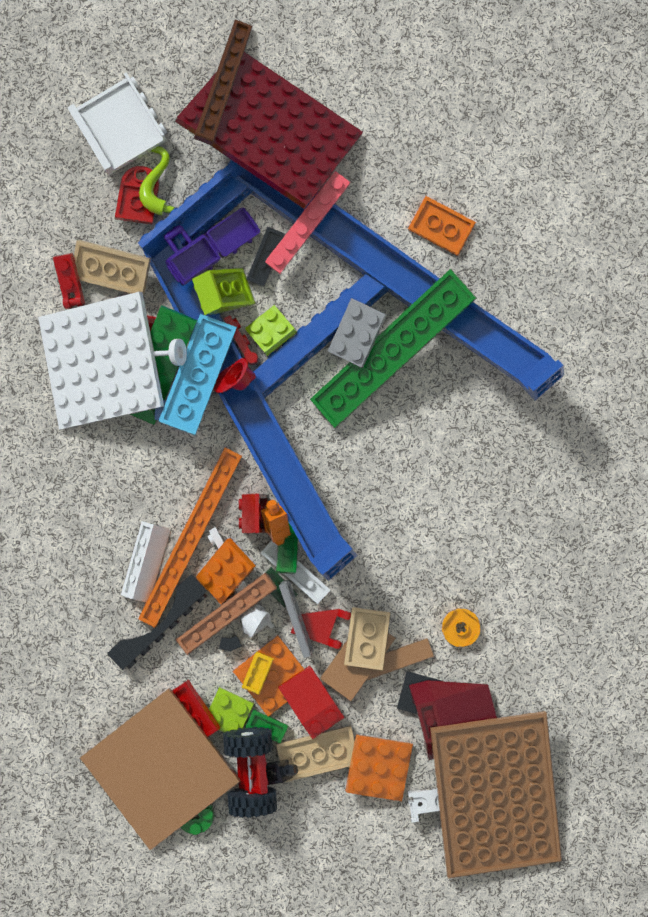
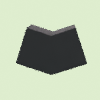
M238 635L232 638L222 637L219 649L231 652L242 647Z

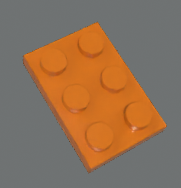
M229 538L225 540L196 578L220 604H223L256 565Z

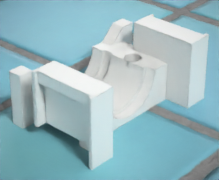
M437 788L408 791V796L413 797V800H408L412 823L419 822L418 814L439 811Z

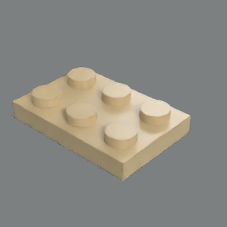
M352 607L344 665L383 671L390 612Z

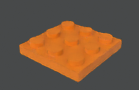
M278 635L257 651L274 658L260 694L248 691L267 716H270L287 702L278 686L304 670V667ZM255 654L233 670V673L242 684Z
M356 734L345 792L402 801L413 744Z

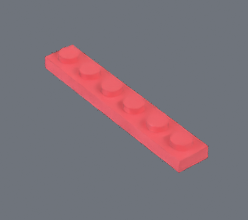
M335 171L269 255L265 263L281 274L348 188L350 182Z

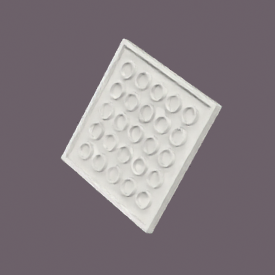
M136 292L38 317L59 430L164 407L143 292Z

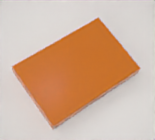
M425 196L408 230L458 256L476 222Z

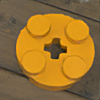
M457 608L450 611L442 621L444 638L456 647H465L473 644L480 634L478 617L468 609ZM457 623H465L464 628L466 629V631H460L458 633V628L456 627Z

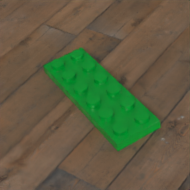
M161 305L150 331L153 350L168 351L170 342L173 339H182L187 348L198 320ZM169 355L155 356L164 401L179 366L172 364ZM155 409L129 414L152 425H155L157 422L155 420Z

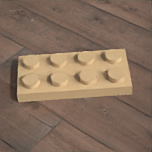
M82 240L76 241L74 259L79 280L130 294L143 292L144 296L151 258Z
M350 725L325 731L314 739L309 735L277 743L276 747L280 761L288 759L289 764H295L298 767V773L288 780L292 781L349 767L355 740Z

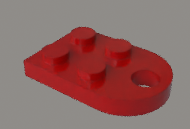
M135 166L124 173L119 189L115 220L153 225L155 213L146 209L140 201L139 191L143 180L136 178L138 173L144 172L148 175L152 169L145 166ZM157 180L153 188V193L156 197H158L159 180Z

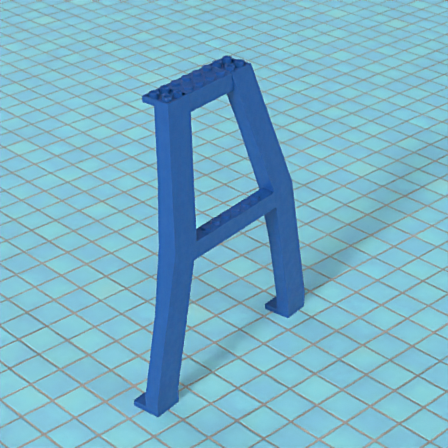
M230 160L228 165L224 169L217 171L209 182L203 183L195 194L188 196L180 207L173 209L166 219L159 221L151 232L144 234L138 244L145 256L151 258L150 265L174 310L198 320L200 314L204 315V312L201 309L200 300L194 289V283L190 281L182 286L168 270L165 261L174 254V251L164 239V235L176 226L181 225L193 241L199 236L204 235L250 194L292 224L297 221L305 209ZM334 204L310 237L364 276L349 289H344L338 299L329 302L323 312L314 315L308 325L299 328L296 335L285 341L278 351L270 353L267 357L268 359L253 371L256 378L244 390L231 388L223 393H218L279 505L287 513L288 521L309 560L327 581L332 579L358 555L342 538L265 398L333 340L351 298L371 307L388 292L410 307L440 279L336 204ZM181 233L171 239L178 250L188 245V242ZM474 302L442 330L520 384L534 401L564 376V365L559 360L555 361L547 352ZM220 313L205 315L224 322ZM234 339L231 342L220 373L240 358H243Z

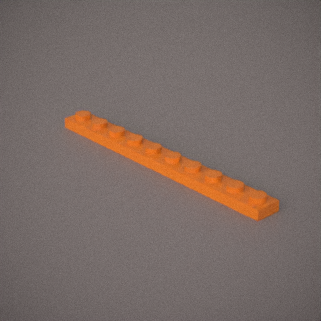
M226 447L224 448L138 618L139 620L156 628L242 458L241 455Z

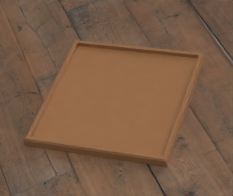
M170 688L80 757L149 850L153 849L241 781Z

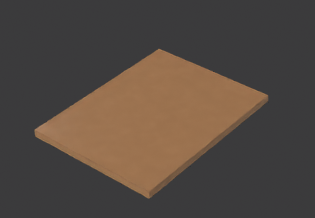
M542 711L430 728L447 878L561 862L547 713Z

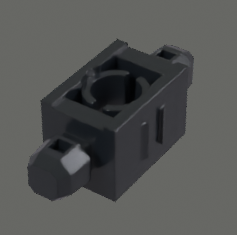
M288 759L266 764L268 785L286 782L298 773L297 765L289 764Z

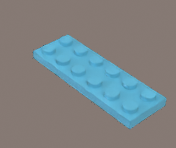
M200 314L186 349L187 357L185 364L179 367L159 418L160 423L194 436L196 435L237 327Z

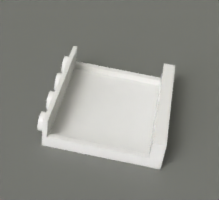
M124 73L126 77L124 80L77 108L74 104L67 107L108 176L167 141L165 137L167 131L162 123L158 125L155 120L158 118L153 108L148 109L146 105L148 100L143 92L139 94L136 89L139 87L134 77L129 78L127 73Z

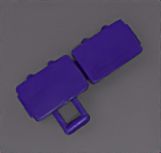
M243 207L209 229L205 235H201L193 241L183 226L178 225L164 235V239L174 251V254L167 258L165 263L175 280L184 286L206 270H213V265L218 263L221 258H225L230 253L236 254L238 252L237 249L246 242L252 243V238L260 233V229L249 212ZM181 233L188 242V245L178 250L171 239Z

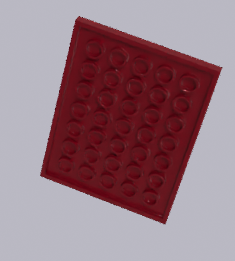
M244 52L214 142L210 146L305 209L360 139L363 131ZM216 73L176 118V123L194 135Z

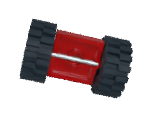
M253 727L226 731L223 733L224 754L237 758L238 777L241 780L239 788L227 793L229 814L233 815V817L251 818L253 816H266L276 812V789L267 786V762L265 759V754L273 750L272 730L264 727Z

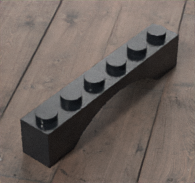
M192 573L177 587L174 604L167 617L159 626L145 635L120 640L107 653L108 656L122 670L126 667L128 669L132 668L137 663L135 659L140 654L144 656L151 650L150 644L154 641L158 643L165 636L163 632L167 628L172 630L179 623L177 619L182 614L186 617L193 610L191 606L196 601L201 603L207 597L206 592L208 590Z

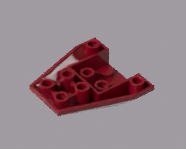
M426 680L409 685L424 737L423 743L428 761L434 759L430 728L497 718L488 684Z

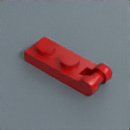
M73 253L54 256L53 261L63 297L64 308L69 309L75 305L78 307L84 306L85 300ZM74 292L75 298H71L70 293Z
M230 315L225 317V323L237 327L234 339L250 365H255L258 362V356L248 348L250 342L245 334L242 336L238 329L241 326L236 318L232 319Z

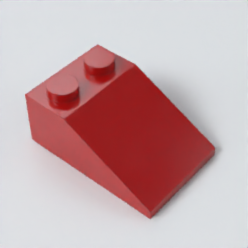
M242 494V499H239V510H242V518H239V529H242V533H265L261 510L265 509L267 505L266 494Z
M308 666L278 686L312 739L345 718L341 709L311 666Z

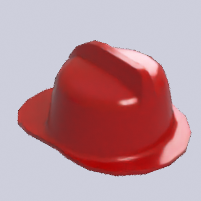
M240 358L234 364L224 369L217 378L214 391L223 393L231 388L244 390L256 378L255 373L248 367L247 359Z

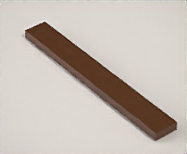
M236 19L234 21L194 136L195 140L212 145L253 27L252 25Z

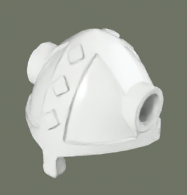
M255 605V607L248 609L241 615L242 631L250 639L264 627L269 626L271 629L274 627L270 614L267 611L265 612L261 605Z

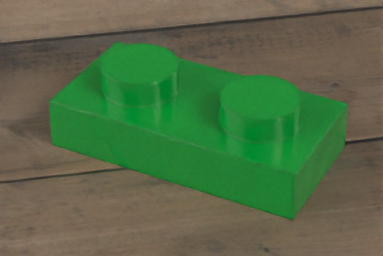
M253 709L245 728H269L272 730V740L281 743L289 725Z

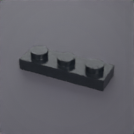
M267 226L247 276V281L265 287L272 269L265 261L283 239L285 233Z

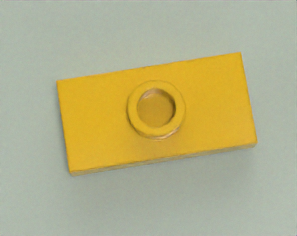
M256 651L241 688L259 695L274 658Z

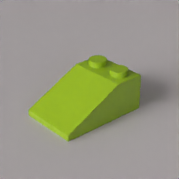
M243 268L209 270L192 279L204 315L218 314L255 304Z

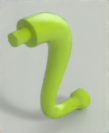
M158 146L150 152L160 154L162 159L143 180L140 186L139 197L146 209L163 216L164 213L170 214L175 207L166 205V200L156 197L153 193L155 183L167 168L170 160L168 151Z

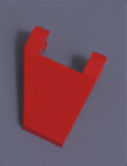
M334 609L301 614L310 640L335 649L341 648L342 642L330 638L337 616L350 620L351 612ZM292 627L291 633L295 634L294 628Z

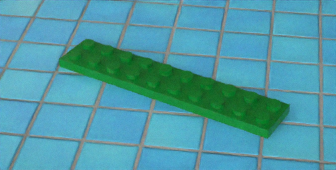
M449 269L377 336L364 367H359L349 362L310 400L330 424L337 428L471 305L477 297L456 273Z

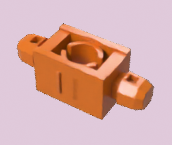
M270 500L267 502L266 508L261 510L264 530L271 537L273 543L281 545L284 544L285 537L291 535L288 517L279 503L275 500Z

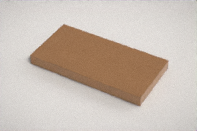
M389 633L387 635L385 653L396 639ZM346 641L320 679L352 701L374 669L344 665L347 648Z

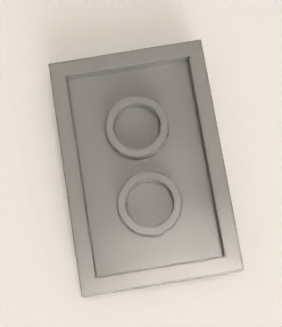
M351 298L328 352L359 367H364L387 314Z

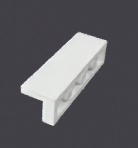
M141 522L122 589V596L147 602L156 583L170 529Z

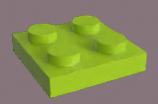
M275 305L244 328L267 356L297 333L295 328Z
M219 687L209 711L221 727L219 730L225 733L233 729L243 728L254 703Z

